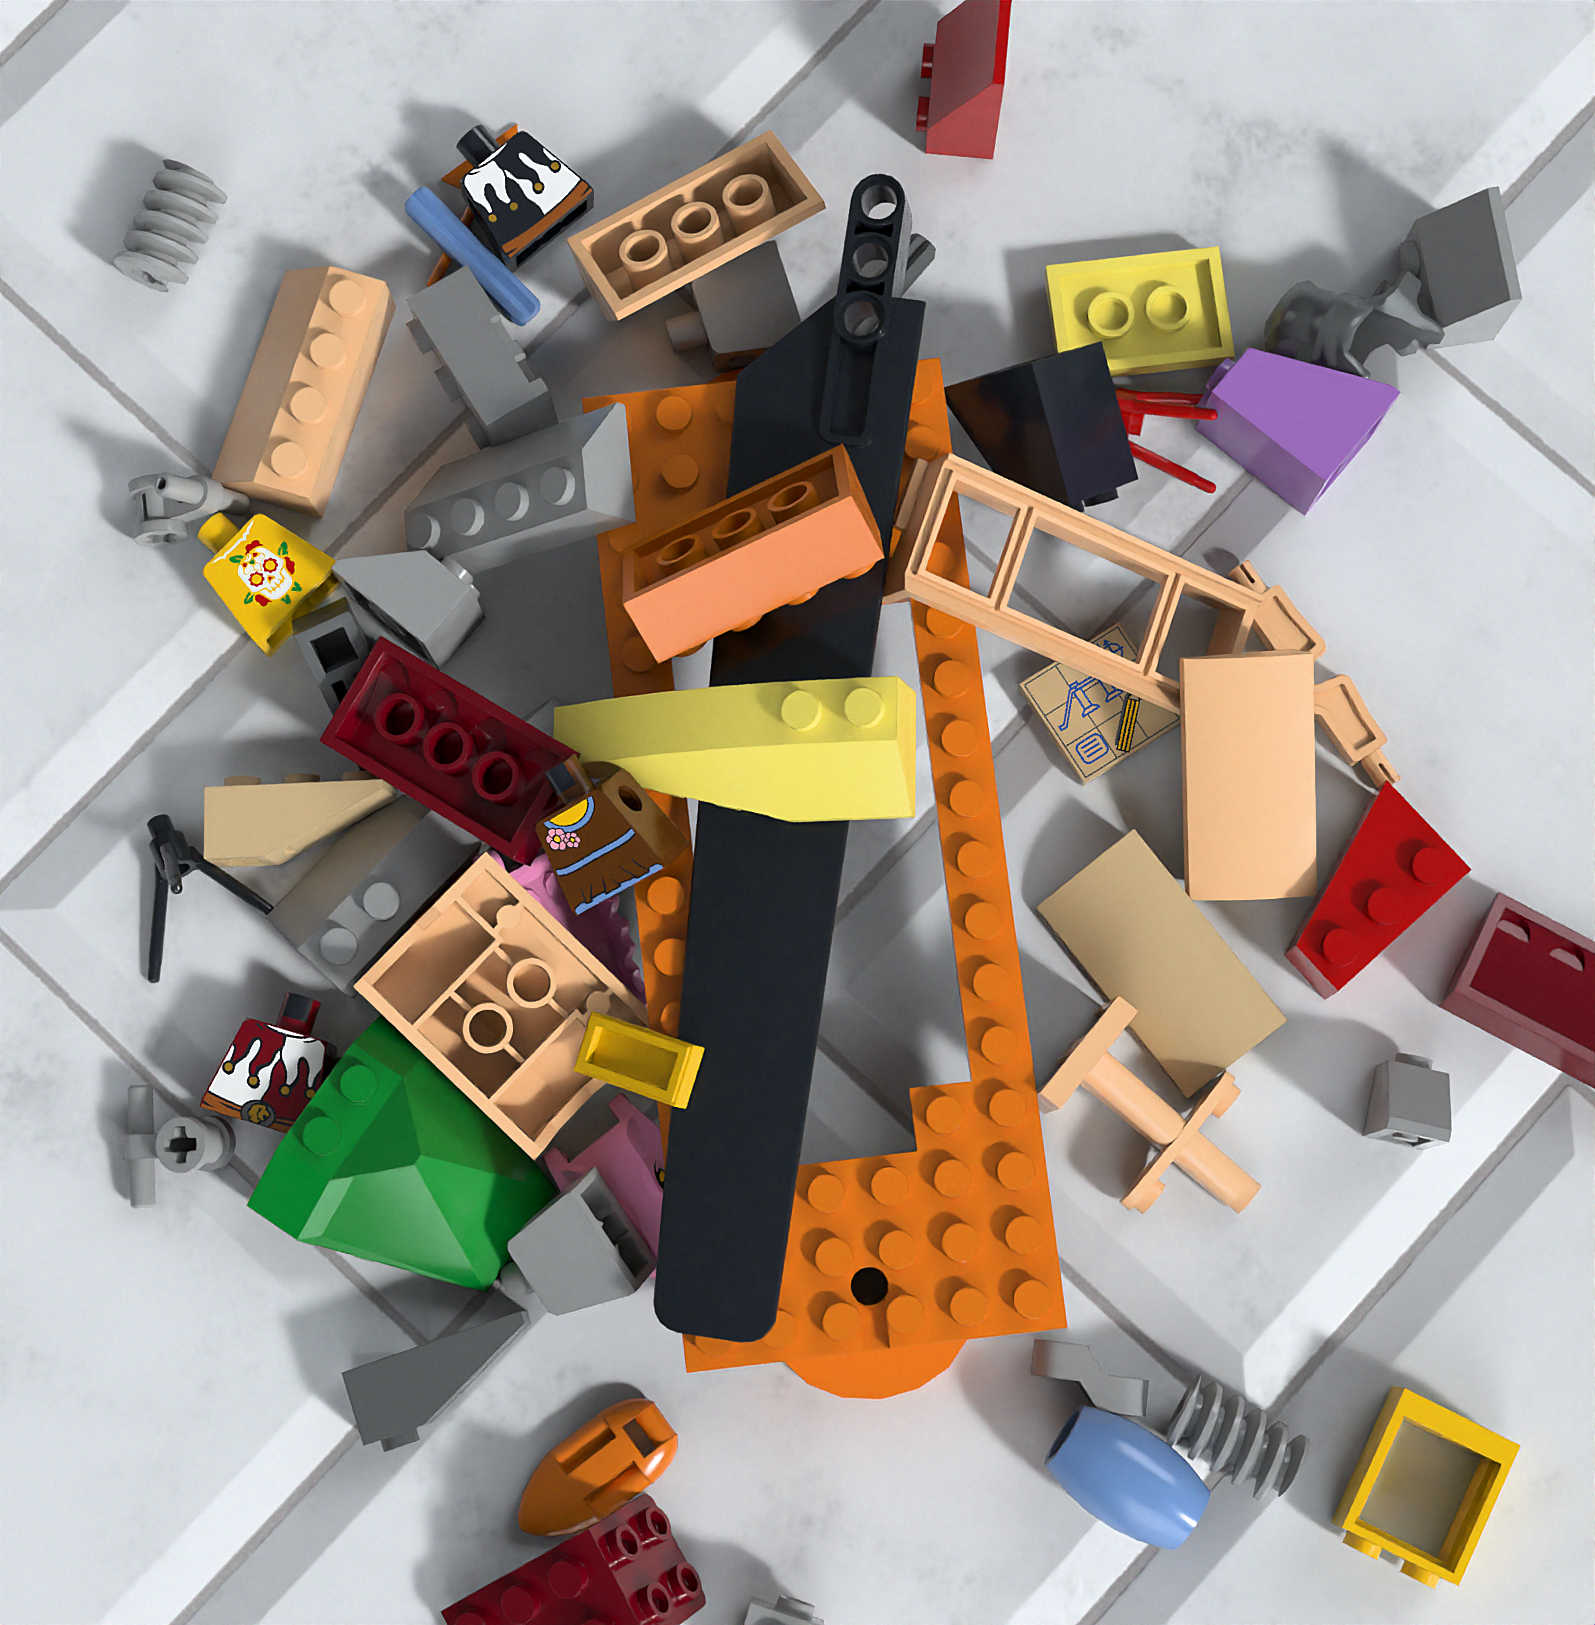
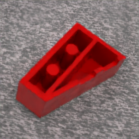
M1388 780L1380 785L1370 796L1360 819L1341 849L1331 872L1322 888L1318 891L1284 953V956L1324 999L1341 990L1472 870Z

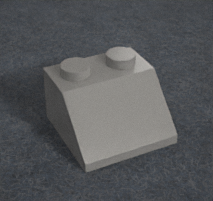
M1499 186L1486 188L1416 219L1406 239L1400 243L1399 263L1401 272L1408 270L1422 282L1417 297L1419 308L1423 314L1440 324L1445 333L1440 344L1424 343L1425 350L1494 340L1522 300Z
M421 550L341 558L331 567L354 602L438 670L445 666L486 618L477 601L481 594L471 584L474 580L473 577L449 556H445L439 562L428 552Z

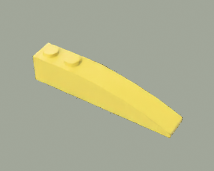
M898 676L706 687L604 699L554 708L553 738L580 753L579 762L590 778L602 780L619 769H624L645 789L675 797H686L709 802L734 810H745L768 815L772 818L789 822L915 818L916 692Z

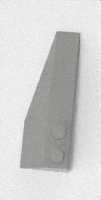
M554 696L521 719L553 737L554 708L565 705ZM404 793L395 801L350 828L265 918L333 984L354 999L359 992L353 986L411 928L410 926L459 875L473 864L475 856L495 848Z

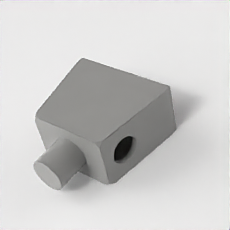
M775 240L763 243L691 281V295L695 311L664 320L674 354L707 345L715 372L718 373L731 372L747 367L802 322Z
M593 1167L532 1216L507 1242L508 1252L514 1261L503 1267L501 1279L505 1290L510 1296L515 1299H521L535 1292L547 1311L559 1316L635 1293L655 1270L657 1260L596 1167Z

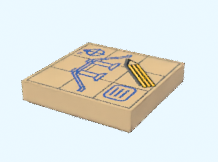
M1119 622L1088 641L1134 663L1136 661L1138 650ZM1057 661L1023 681L1018 686V690L1082 786H1085L1181 725V715Z

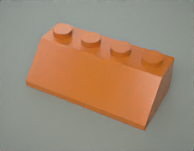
M843 444L623 549V606L658 664L674 656L679 658L690 656L699 651L708 640L729 630L738 632L748 629L756 624L763 614L785 604H801L813 597L819 588L842 577L852 579L861 576L869 571L876 561L884 558L879 528Z

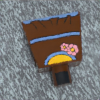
M572 754L543 773V776L561 804L536 822V833L575 916L666 867L689 846L683 834L628 771L619 769L593 784L576 755Z

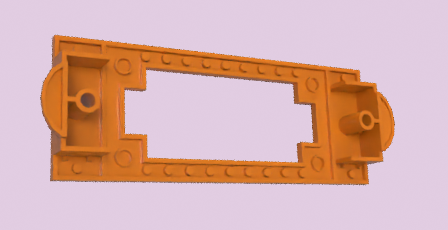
M940 357L922 359L917 362L896 510L915 459L920 458L930 463L946 454H953ZM744 368L723 373L702 385L582 398L583 414L616 402L624 404L626 409L636 522L596 535L614 698L675 691L672 658L658 664L623 606V549L726 500L736 382L738 373ZM952 491L925 571L971 590L958 493ZM894 528L892 531L887 572L901 531ZM910 597L890 604L909 602L970 1081L909 1088L916 1147L914 1152L799 1165L775 1325L764 1338L755 1342L740 1343L682 1334L686 1373L785 1362L807 1384L841 1398L884 1399L919 1389L950 1367L966 1340L1068 1328L976 627ZM643 788L689 843V846L666 867L634 884L649 1029L677 1038L694 857L688 799ZM657 1101L665 1170L671 1105ZM863 1269H873L879 1272L886 1284L883 1298L873 1305H864L858 1302L851 1291V1280L854 1274Z

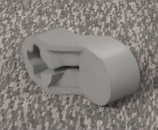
M1034 1339L1030 1375L1075 1381L1089 1402L1090 1407L1109 1413L1146 1416L1149 1380L1106 1375L1090 1352L1089 1345Z

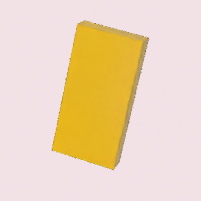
M591 1011L573 1071L662 1103L686 1109L705 1048L603 1013Z

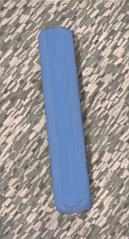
M420 187L410 195L404 204L406 214L460 268L468 265L485 293L516 325L522 327L529 323L541 309L539 299L429 188Z

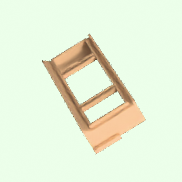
M949 453L930 463L917 458L912 464L895 513L893 528L901 531L886 574L882 601L890 604L907 597L913 598L1181 715L1180 682L1155 672L1180 594L1182 593L1220 611L1206 656L1243 653L1258 604L1263 602L1265 596ZM952 491L1014 518L987 598L925 571ZM1033 527L1161 584L1135 663L1007 607Z

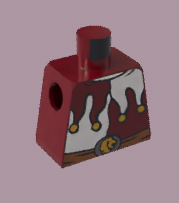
M286 992L275 1025L247 1017L239 1028L209 1084L199 1107L287 1134L333 1070V1062L337 1056V1046L311 1037L321 1002L302 995Z

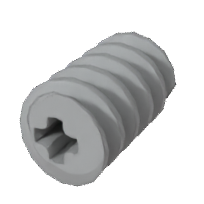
M170 159L162 160L166 169L157 171L153 179L157 190L147 191L143 199L147 210L138 211L133 219L137 230L127 232L123 240L128 251L118 252L113 260L116 267L124 274L151 289L162 292L169 290L167 288L168 282L184 285L187 283L189 277L176 266L178 261L196 264L199 259L186 245L188 241L205 244L209 238L196 226L198 221L215 224L218 216L206 206L207 201L225 204L228 199L227 195L209 177L186 164Z
M1201 1373L1198 1374L1184 1393L1172 1415L1166 1442L1172 1447L1185 1435L1189 1437L1190 1444L1187 1457L1192 1461L1206 1449L1212 1451L1209 1471L1214 1474L1228 1462L1232 1463L1234 1470L1231 1484L1235 1487H1238L1249 1476L1255 1477L1256 1483L1253 1498L1258 1501L1272 1489L1278 1491V1497L1283 1495L1302 1466L1310 1446V1439L1300 1434L1287 1444L1289 1435L1288 1425L1278 1421L1265 1431L1267 1421L1265 1411L1256 1408L1243 1418L1245 1408L1243 1398L1234 1395L1221 1405L1222 1386L1212 1382L1199 1392Z

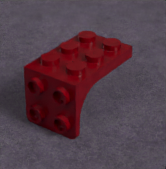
M643 1494L571 1538L465 1596L440 1612L447 1625H680L705 1606L706 1598L697 1571L686 1561L671 1533L668 1517L656 1505L651 1496Z

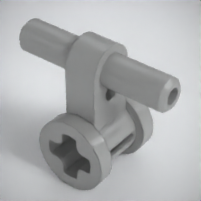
M163 472L161 474L140 476L128 483L129 496L131 499L136 500L139 523L133 528L134 541L142 546L160 547L181 543L188 538L186 523L217 511L235 516H243L249 508V499L246 494L225 489L219 481L200 475L185 478Z
M131 1085L128 1088L129 1135H123V1160L129 1159L130 1206L133 1208H152L156 1204L155 1158H159L165 1168L175 1173H187L196 1170H218L231 1160L236 1147V1138L232 1127L226 1120L212 1115L197 1118L175 1117L168 1120L158 1133H154L153 1087L151 1085Z

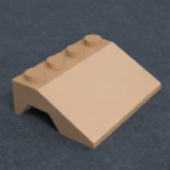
M487 852L353 986L533 1160L542 1153L558 1130L576 1111L606 1084V1082L573 1071L591 1011L603 1013L649 1029L647 1007Z

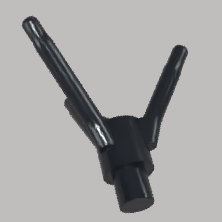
M166 814L157 815L147 822V827L152 836L149 848L155 860V891L148 959V981L153 984L158 983L160 980L169 885L173 894H180L183 891L182 877L187 876L193 870H200L265 915H268L274 909L272 904L213 863L205 860L204 856L196 848L188 846L184 834L174 829L170 817Z

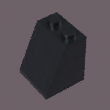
M1102 341L1009 366L944 387L947 406L989 467L997 475L1079 512H1084V507L1099 505L1119 498L1117 487L1139 479Z

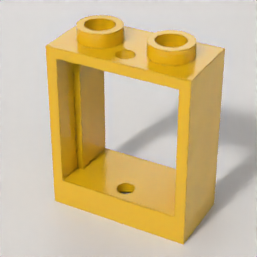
M1392 1386L1330 1523L1347 1531L1342 1543L1376 1560L1382 1549L1403 1559L1404 1563L1399 1572L1433 1589L1436 1588L1440 1578L1459 1586L1521 1445L1406 1388ZM1402 1420L1481 1458L1437 1558L1359 1519Z

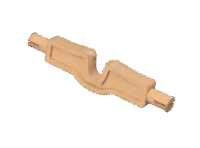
M1246 560L1241 566L1238 565L1232 569L1228 575L1235 583L1265 596L1263 602L1258 604L1251 627L1268 651L1296 649L1313 653V663L1322 657L1326 651L1324 639L1298 612L1281 586L1275 585L1268 589L1250 564V560ZM1338 674L1334 678L1325 680L1323 683L1314 684V720H1317L1347 765L1354 766L1360 762L1377 787L1386 780L1391 785L1399 781L1401 776L1397 774L1380 749L1387 742V737L1370 715L1351 678L1344 674Z

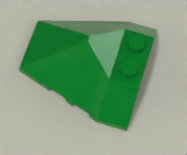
M381 1014L352 1042L279 1143L246 1206L298 1242L328 1248L370 1262L382 1263L410 1271L417 1275L487 1293L503 1267L512 1257L508 1252L507 1242L532 1216L549 1203L556 1192V1188L536 1162Z

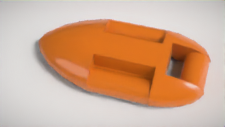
M640 1397L626 1399L613 1404L550 1450L533 1471L523 1491L518 1510L520 1530L533 1536L557 1537L583 1531L621 1508L653 1484L671 1464L678 1449V1434L660 1412L655 1402ZM634 1418L656 1448L646 1457L623 1427Z

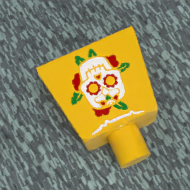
M217 513L210 517L198 532V539L215 554L204 566L201 573L251 639L269 658L293 634L291 621L317 610L341 585L331 569L336 563L334 559L264 514L258 513L239 529L223 513Z

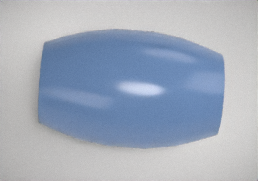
M1080 1405L1066 1421L1051 1445L1044 1462L1066 1493L1088 1513L1110 1528L1132 1539L1169 1550H1176L1187 1539L1200 1520L1210 1498V1490L1200 1476L1167 1442L1143 1426L1118 1414L1085 1405Z

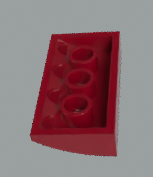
M382 636L379 637L319 739L321 743L504 855L528 866H531L542 846L536 833V822L561 804L543 776V773L572 754H575L578 760L580 758V753Z

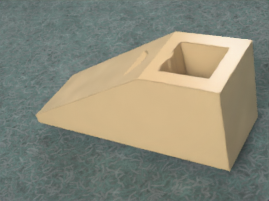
M369 771L344 772L342 774V781L320 782V776L315 774H287L283 776V784H261L260 778L252 776L227 777L224 779V786L204 787V859L220 868L280 866L397 799V790Z

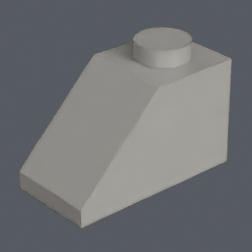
M1396 1053L1395 1061L1387 1060L1376 1065L1363 1137L1420 1150L1450 1143L1452 1122L1449 1073L1431 1070L1433 1064L1431 1059L1405 1053Z

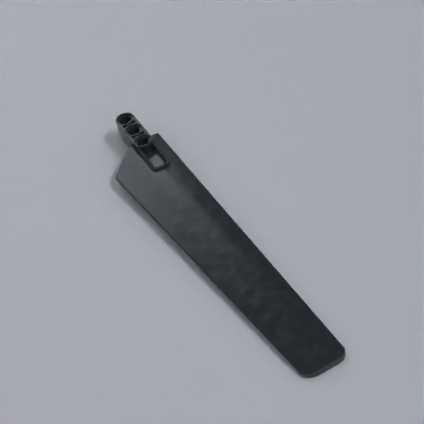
M885 174L870 175L862 179L853 190L837 295L738 373L726 499L843 444L879 528L884 558L876 561L874 566L861 576L852 579L842 577L819 588L813 597L801 604H785L763 614L762 618L748 629L738 632L729 630L714 637L709 687L871 677L926 308L925 301L902 298L912 230V213L900 182L892 176ZM880 203L896 205L895 210L883 219L868 217L870 211ZM872 260H882L888 263L886 269L876 277L867 278L859 275L864 265ZM869 317L879 320L878 327L872 333L866 336L851 334L852 328L857 321ZM700 800L698 802L677 1039L704 1047L705 1049L686 1109L671 1106L653 1299L655 1314L659 1322L674 1332L743 1343L755 1342L764 1338L775 1325L850 820L789 822L750 811L725 808Z

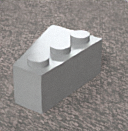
M468 265L406 299L414 318L406 323L407 329L422 354L433 350L442 365L434 373L450 401L453 402L461 397L471 415L463 419V422L480 450L489 445L494 447L558 424L549 389L541 377L538 379L534 377L524 360L526 355L516 339H511L501 322L500 314Z

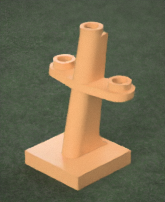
M1120 996L1104 1003L1094 1014L1099 1018L1085 1036L1070 1043L1057 1059V1062L1061 1065L1047 1084L1036 1088L1039 1110L1046 1114L1060 1109L1076 1088L1081 1085L1160 1150L1121 1197L1119 1203L1128 1211L1134 1207L1143 1214L1151 1207L1166 1186L1158 1178L1174 1162L1222 1204L1228 1205L1235 1212L1240 1213L1255 1197L1261 1184L1198 1131L1210 1113L1220 1118L1237 1099L1241 1090L1233 1084L1235 1077L1229 1071L1224 1070L1206 1089L1184 1119L1107 1051L1138 1011Z

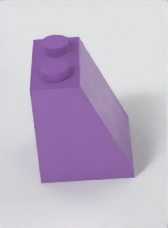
M1248 348L1236 364L1229 358L1225 359L1206 383L1205 387L1208 390L1197 406L1216 410L1218 417L1214 421L1199 420L1195 430L1305 516L1377 431L1401 392L1390 384Z

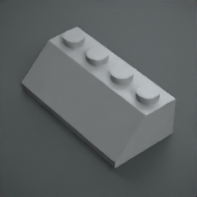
M616 402L441 465L404 511L407 552L425 550L439 562L445 556H449L470 575H474L636 522L625 405Z

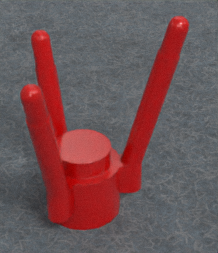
M1120 387L1118 390L1115 389L1127 437H1129V434L1141 436L1145 415L1214 421L1218 417V413L1214 409L1188 406L1197 405L1204 394L1146 392ZM1128 440L1133 457L1211 494L1216 491V485L1213 482Z

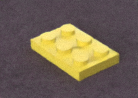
M1219 246L1046 265L1044 277L1055 354L1102 341L1111 378L1219 366L1225 359L1229 358L1233 361L1235 358Z

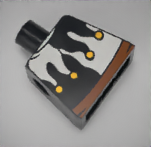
M481 124L469 130L456 145V148L473 167L460 180L462 196L498 258L512 273L594 208V189L523 130L517 132L500 146Z

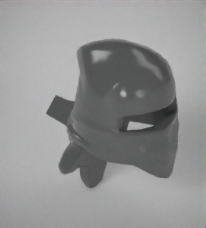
M1408 270L1400 274L1394 286L1387 280L1381 282L1371 297L1349 293L1338 294L1320 289L1309 280L1298 282L1274 307L1265 322L1264 329L1266 340L1265 352L1370 379L1371 373L1363 364L1371 351L1389 344L1403 357L1415 354L1419 348V341L1429 344H1440L1445 333L1440 324L1421 312L1417 303V297L1422 282Z

